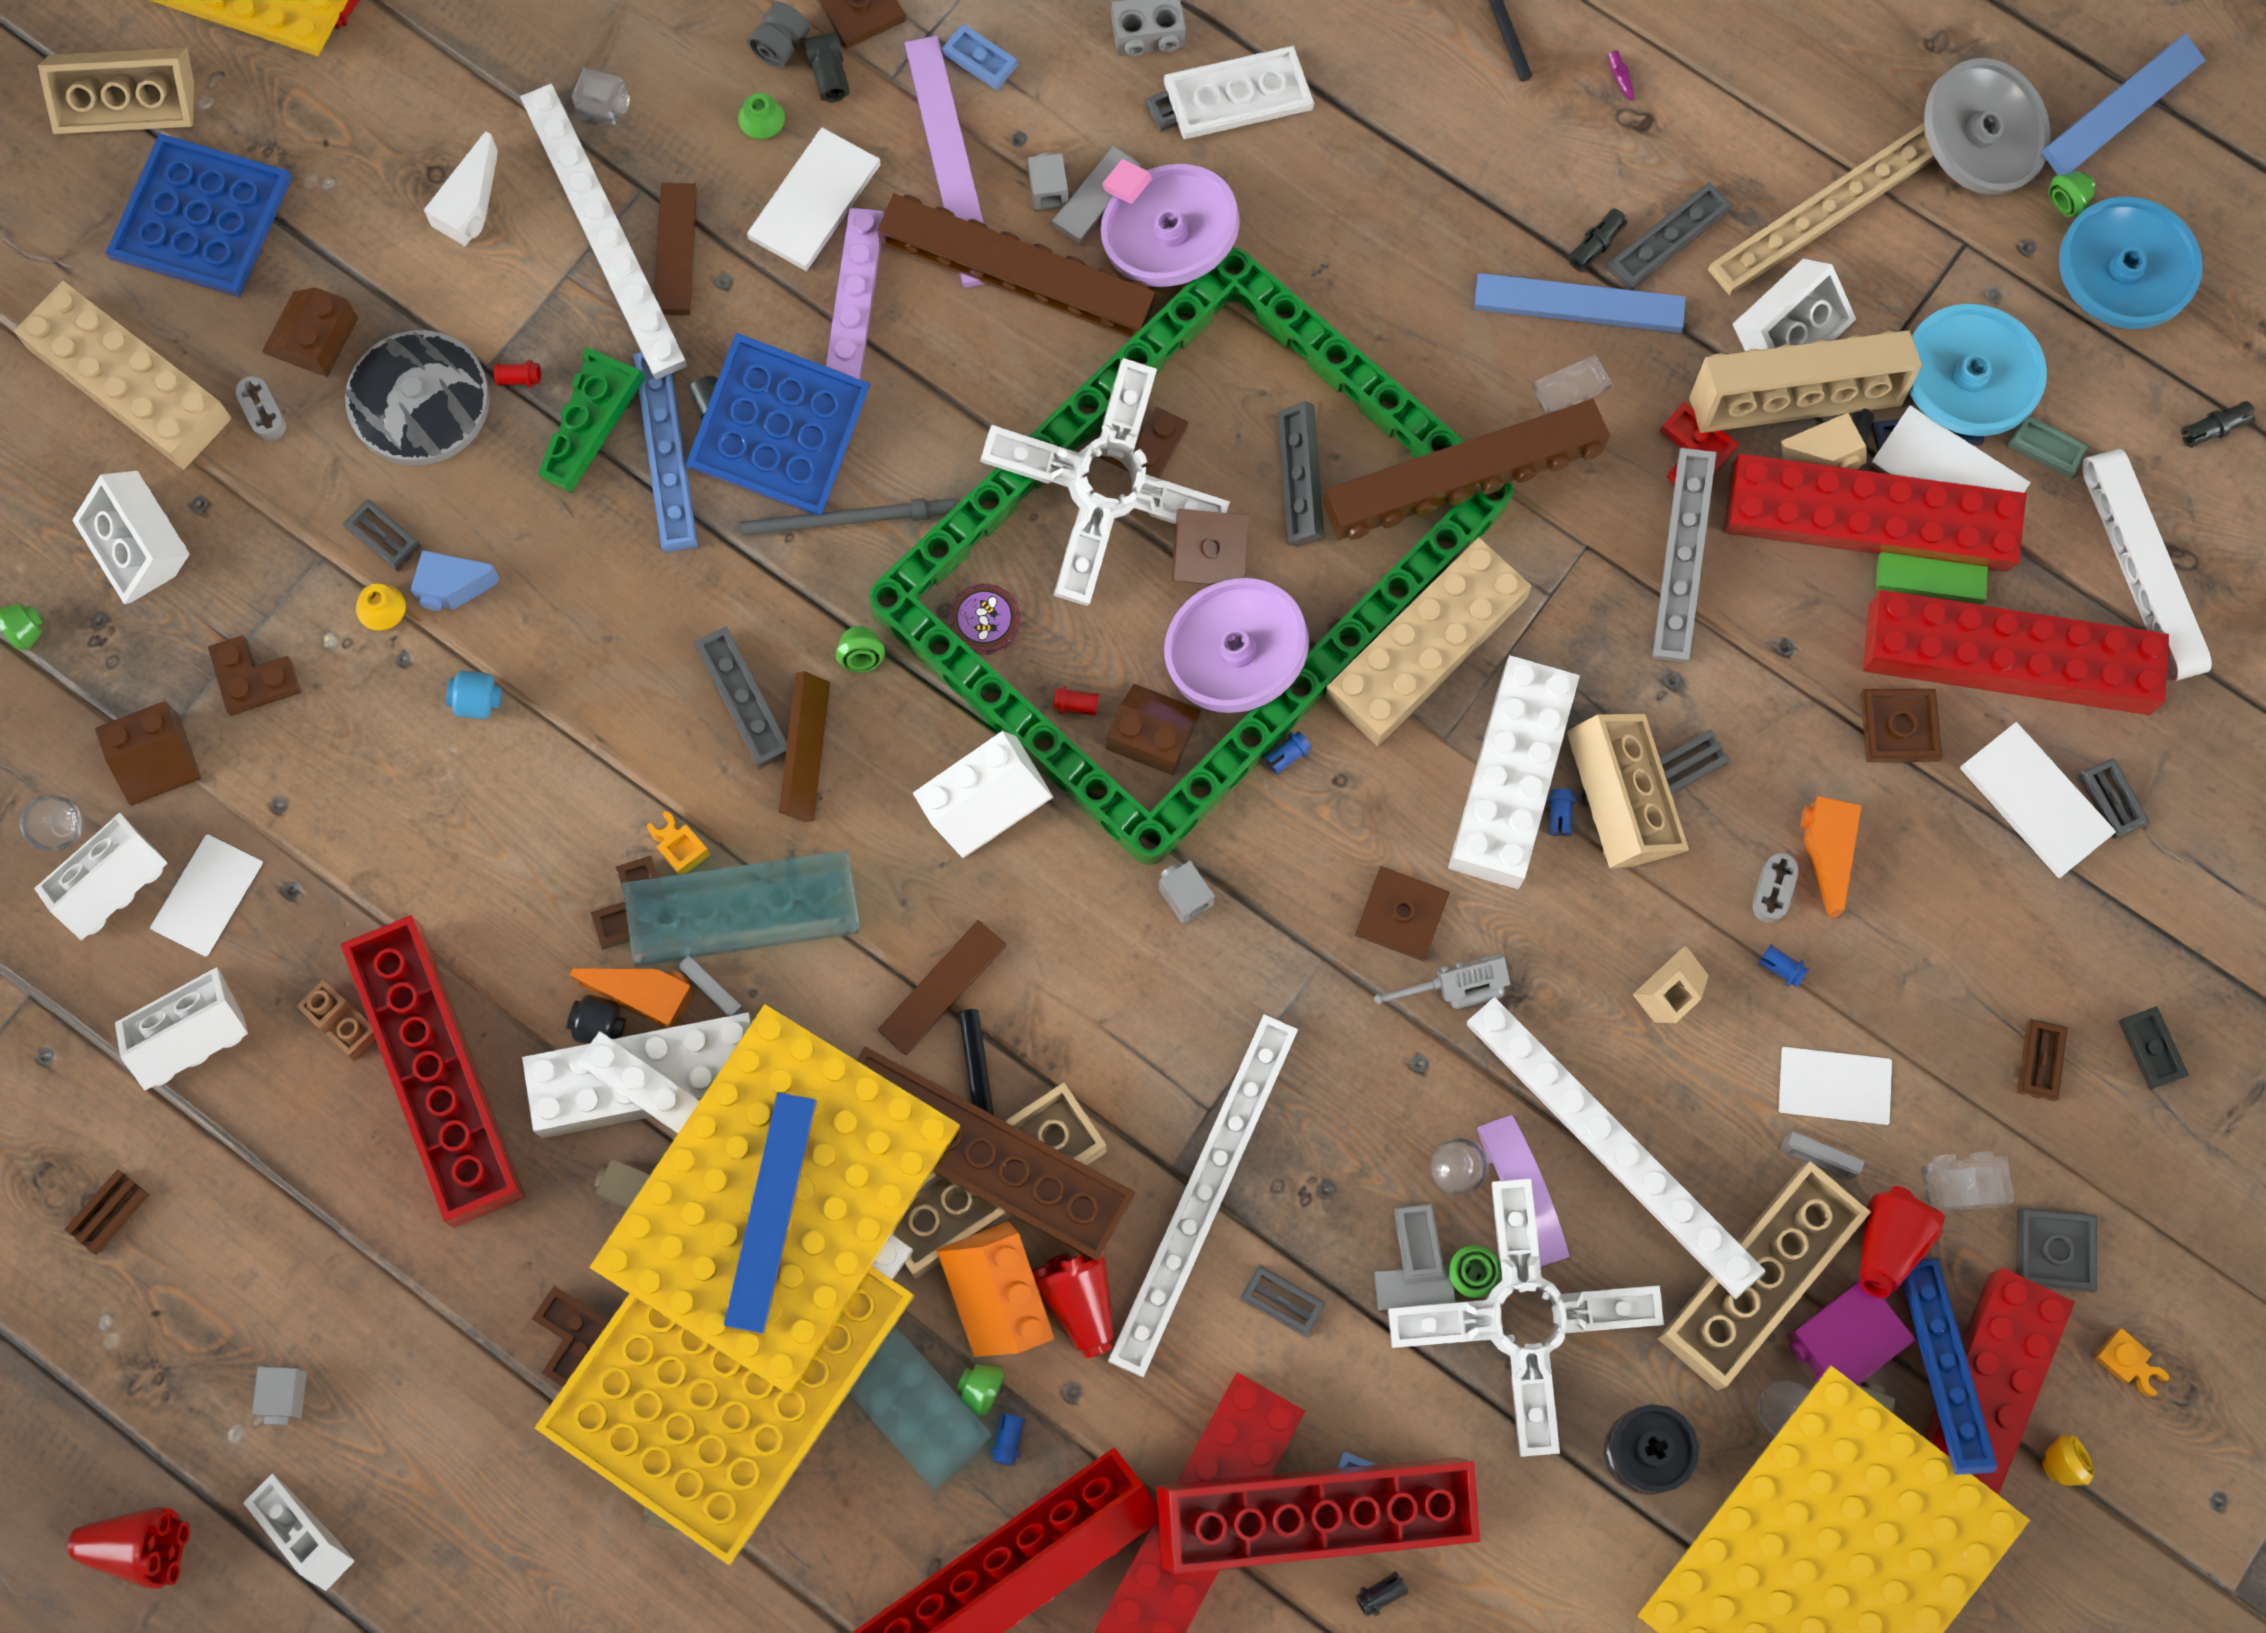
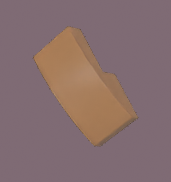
M324 979L296 1006L354 1061L376 1040L369 1021Z

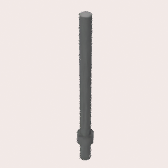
M925 498L911 499V503L823 512L822 515L805 514L741 521L740 526L742 536L910 517H913V521L928 519V515L949 513L955 507L954 498L926 501Z

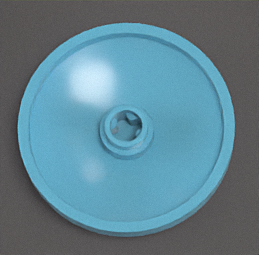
M1980 304L1953 305L1931 314L1917 327L1912 335L1922 367L1909 394L1927 417L1946 429L1970 436L2000 434L2021 424L2032 413L2042 398L2047 381V366L2043 351L2029 329L2006 312Z

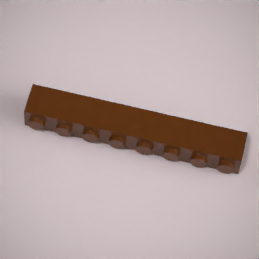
M893 193L878 228L880 244L959 274L978 279L983 283L1132 338L1146 325L1154 305L1155 292L1142 282L1131 281L1130 283L1118 278L1114 272L1108 269L1100 268L1096 270L1085 266V263L1076 257L1066 256L1064 258L1056 255L1050 248L1042 244H1033L1032 246L1024 243L1010 232L1002 231L998 233L988 229L984 223L978 220L969 219L966 221L958 218L952 211L944 207H936L934 209L926 206L921 200L912 195L905 194L900 196Z
M1592 398L1326 488L1323 504L1338 540L1348 537L1351 540H1355L1367 535L1371 529L1383 526V528L1394 527L1406 517L1415 514L1417 517H1423L1434 512L1439 506L1448 503L1450 505L1461 504L1467 501L1471 495L1480 492L1484 494L1496 492L1506 483L1515 480L1518 483L1526 482L1534 478L1538 472L1547 469L1558 471L1568 466L1571 461L1580 458L1584 460L1593 459L1603 453L1610 434L1595 400Z

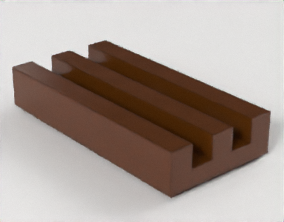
M2032 1019L2027 1021L2017 1094H2030L2035 1098L2044 1097L2049 1101L2058 1100L2068 1027ZM2037 1030H2041L2034 1077V1085L2032 1086L2030 1085L2037 1038ZM2050 1032L2056 1034L2049 1087L2046 1089L2043 1088Z
M117 1169L64 1230L74 1236L80 1244L87 1247L91 1253L97 1255L149 1194L122 1171ZM121 1183H123L122 1187L114 1194V1196L107 1202V1204L100 1210V1212L81 1232L80 1230L84 1227V1225L99 1210V1208L106 1202V1200L114 1193V1191L121 1185ZM129 1192H134L135 1194L92 1241L90 1237L109 1218Z

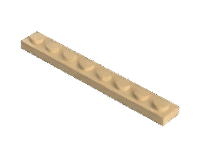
M1925 122L1712 262L1708 271L1730 296L1935 160L1936 158L1932 153L1926 136Z

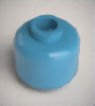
M462 670L456 674L455 678H449L446 706L452 707V711L456 716L487 719L490 717L493 708H500L502 687L495 686V679L492 674Z

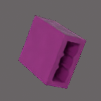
M1861 1279L1854 1282L1786 1335L1791 1342L1789 1348L1794 1356L1803 1364L1807 1362L1815 1372L1814 1380L1816 1383L1831 1365L1854 1384L1859 1385L1916 1340L1883 1298L1873 1297L1861 1288Z

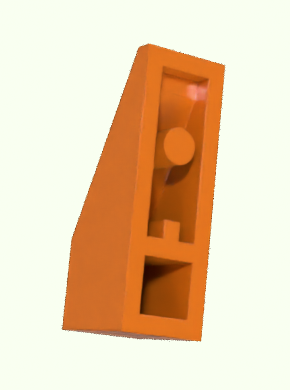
M1817 796L1810 806L1804 807L1800 827L1805 828L1803 841L1828 918L1836 919L1845 910L1862 805Z
M573 968L569 974L576 984L608 1000L617 1002L620 1006L665 1029L677 1027L695 995L692 987L688 985L690 979L672 969L667 974L659 969Z

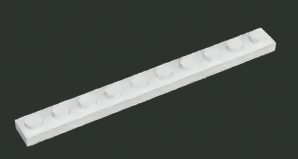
M552 83L520 96L524 108L654 379H660L688 367Z
M1495 997L1467 1021V1026L1735 1299L1742 1295L1765 1273V1269Z
M1265 1014L1263 1015L1108 1360L1109 1363L1144 1378L1298 1029Z
M602 1032L597 1034L577 1061L585 1070L677 1134L700 1102L697 1098ZM891 1235L872 1266L893 1280L913 1252V1249Z

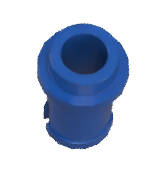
M1300 731L1295 734L1290 732L1286 741L1269 754L1264 755L1263 758L1269 765L1278 757H1282V760L1271 767V770L1276 775H1279L1282 770L1301 756L1306 758L1308 756L1307 752L1312 747Z
M1552 789L1551 796L1547 797V802L1551 803L1550 829L1548 834L1559 836L1560 821H1562L1563 836H1571L1573 834V804L1577 802V798L1573 797V790Z
M1770 944L1758 963L1760 966H1764L1786 980L1785 985L1787 986L1792 984L1798 987L1809 968L1803 965V960L1797 962L1772 944Z
M1000 1414L995 1448H990V1453L993 1454V1462L1015 1466L1016 1459L1021 1458L1018 1448L1025 1418L1010 1414Z

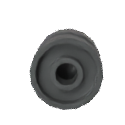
M776 1L764 15L763 23L757 26L748 37L747 44L760 60L774 68L780 69L785 66L792 56L794 47L799 46L803 38L808 34L810 26L805 17L795 8L784 2Z

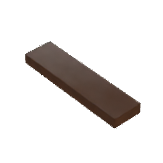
M661 183L655 298L663 315L691 314L697 201L696 183Z
M806 671L795 674L779 813L802 822L814 821L830 682Z
M977 920L878 1028V1032L907 1056L1004 950L1006 943L981 921Z

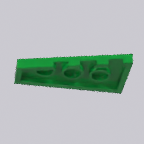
M585 347L582 355L584 364L581 372L576 373L571 386L574 390L569 404H564L559 416L562 419L558 433L552 435L538 472L543 481L569 493H572L646 378L641 370L588 347Z

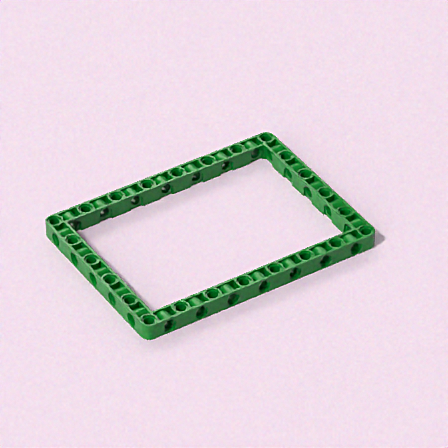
M1234 247L1214 269L1187 284L1028 436L1071 451L1077 448L1083 441L1087 443L1102 428L1120 362L1123 358L1131 361H1143L1144 365L1157 369L1156 376L1164 369V363L1178 349H1184L1212 322V317L1227 302L1230 304L1232 302L1235 304L1239 302L1257 317L1256 322L1286 348L1290 346L1308 362L1307 366L1337 392L1341 390L1359 406V411L1389 437L1393 435L1408 448L1414 459L1433 453V447L1448 448L1465 442V440L1247 252ZM1234 268L1239 270L1240 273L1230 274L1226 270ZM1285 312L1292 317L1283 319L1278 317L1277 314ZM1189 314L1193 318L1191 320H1181L1178 316ZM1335 356L1341 358L1344 362L1336 364L1329 361L1328 358ZM1388 401L1396 407L1387 409L1382 407L1380 403ZM1086 406H1091L1096 409V411L1091 414H1085L1080 410ZM996 467L872 586L869 598L873 615L880 624L998 733L1004 731L1017 736L1034 766L1137 861L1146 865H1154L1162 861L1263 759V756L1268 754L1326 695L1327 686L1478 537L1481 538L1504 515L1512 498L1513 486L1509 482L1495 493L1501 497L1497 501L1490 500L1483 492L1471 495L1467 501L1455 505L1308 652L1300 674L1290 687L1269 703L1252 709L1151 812H1148L918 600L934 584L938 586L968 557L967 552L985 535L989 537L1018 509L1017 504L1034 488L1038 490L1044 482ZM989 500L998 503L994 509H984L981 505ZM1448 540L1454 547L1450 549L1442 548L1437 541ZM939 548L948 551L941 558H935L930 555L932 551ZM1391 588H1400L1406 593V596L1401 598L1394 597L1389 590ZM885 597L897 599V602L890 607H884L879 604ZM1349 636L1354 638L1358 644L1353 647H1347L1342 644L1340 639ZM936 644H945L949 647L947 652L940 655L930 651ZM1298 685L1307 688L1309 694L1299 697L1292 693L1291 688ZM990 691L1001 695L999 700L992 703L986 702L982 697ZM1252 735L1258 738L1260 744L1255 747H1248L1242 743L1241 739L1244 736ZM1041 739H1047L1054 744L1047 751H1040L1034 746ZM1198 785L1205 786L1210 791V794L1207 797L1198 798L1191 793V789ZM1098 787L1107 794L1100 800H1093L1087 795V792L1092 788ZM1152 836L1157 838L1160 844L1155 849H1146L1140 844V841L1144 837Z

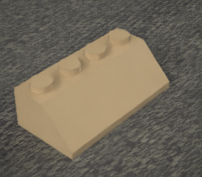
M187 48L48 55L38 65L53 134L193 126L194 79Z
M1597 714L1566 731L1609 868L1634 867L1689 850L1645 714Z

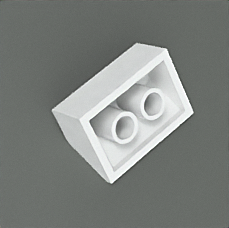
M1802 259L1732 325L1745 351L1750 349L1764 350L1778 348L1786 344L1802 345L1818 340H1835L1856 320V317L1833 265Z
M138 471L101 474L72 520L124 604L132 603L174 578L190 555L185 544L179 538Z
M1001 731L913 792L930 823L962 858L967 857L1053 798V795L1017 736Z
M119 812L34 889L48 910L82 941L87 935L97 933L104 926L106 918L116 909L126 907L133 900L134 893L145 883L149 884L155 881L163 872V867L168 863Z
M218 967L115 1022L120 1057L144 1091L155 1085L160 1086L167 1083L176 1073L189 1066L195 1067L200 1065L209 1055L222 1048L236 1045L248 1034L244 1016Z

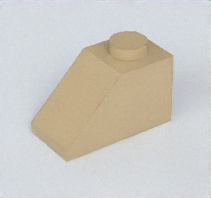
M1845 413L1781 441L1783 460L1856 470L1866 463V445L1849 413Z

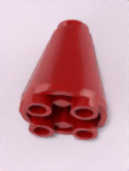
M1893 1186L1889 1192L1873 1195L1866 1206L1871 1213L1864 1222L1860 1286L1867 1294L1876 1298H1887L1892 1292H1895L1934 1246L1943 1232L1945 1220L1943 1212L1913 1197L1912 1192L1902 1186Z
M1063 1253L1048 1259L1046 1265L1031 1270L1040 1296L1077 1350L1083 1352L1084 1358H1092L1113 1349L1111 1339L1114 1337L1104 1253L1099 1263L1081 1253L1071 1258L1068 1253Z
M155 1507L88 1523L74 1529L68 1540V1554L71 1559L77 1560L80 1564L143 1588L161 1589L165 1585H175L179 1580L183 1546L189 1540L190 1526L188 1522L180 1521L179 1515L172 1508Z

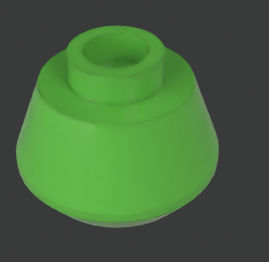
M755 93L750 95L741 106L738 113V122L746 135L755 139H767L773 137L782 129L785 122V113L780 103L765 93Z
M2075 171L2054 177L2049 188V195L2052 203L2060 213L2068 217H2078L2079 214L2089 207L2095 198L2096 185L2091 176Z
M22 603L0 607V630L16 649L29 650L42 633L40 625L44 623L41 615L32 605L25 607Z
M854 626L842 634L835 655L837 662L846 670L863 673L873 670L882 662L885 657V648L873 630L863 626Z
M1466 1246L1460 1249L1450 1262V1280L1456 1290L1467 1297L1482 1298L1488 1296L1492 1289L1501 1281L1500 1261L1490 1249L1484 1246ZM1468 1268H1471V1270H1470L1469 1273L1467 1274V1273H1466V1270H1467Z
M976 1364L973 1370L965 1369L957 1389L963 1392L961 1400L975 1415H986L992 1408L1004 1382L1005 1373L1003 1369L997 1365Z

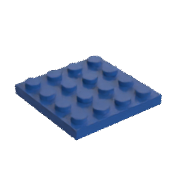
M159 133L106 250V254L110 259L241 297L292 176L288 170Z
M735 333L686 462V467L810 514L822 515L871 383Z

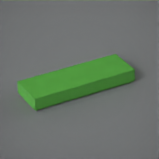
M1881 552L1878 556L1876 589L1983 604L1986 601L1988 567Z

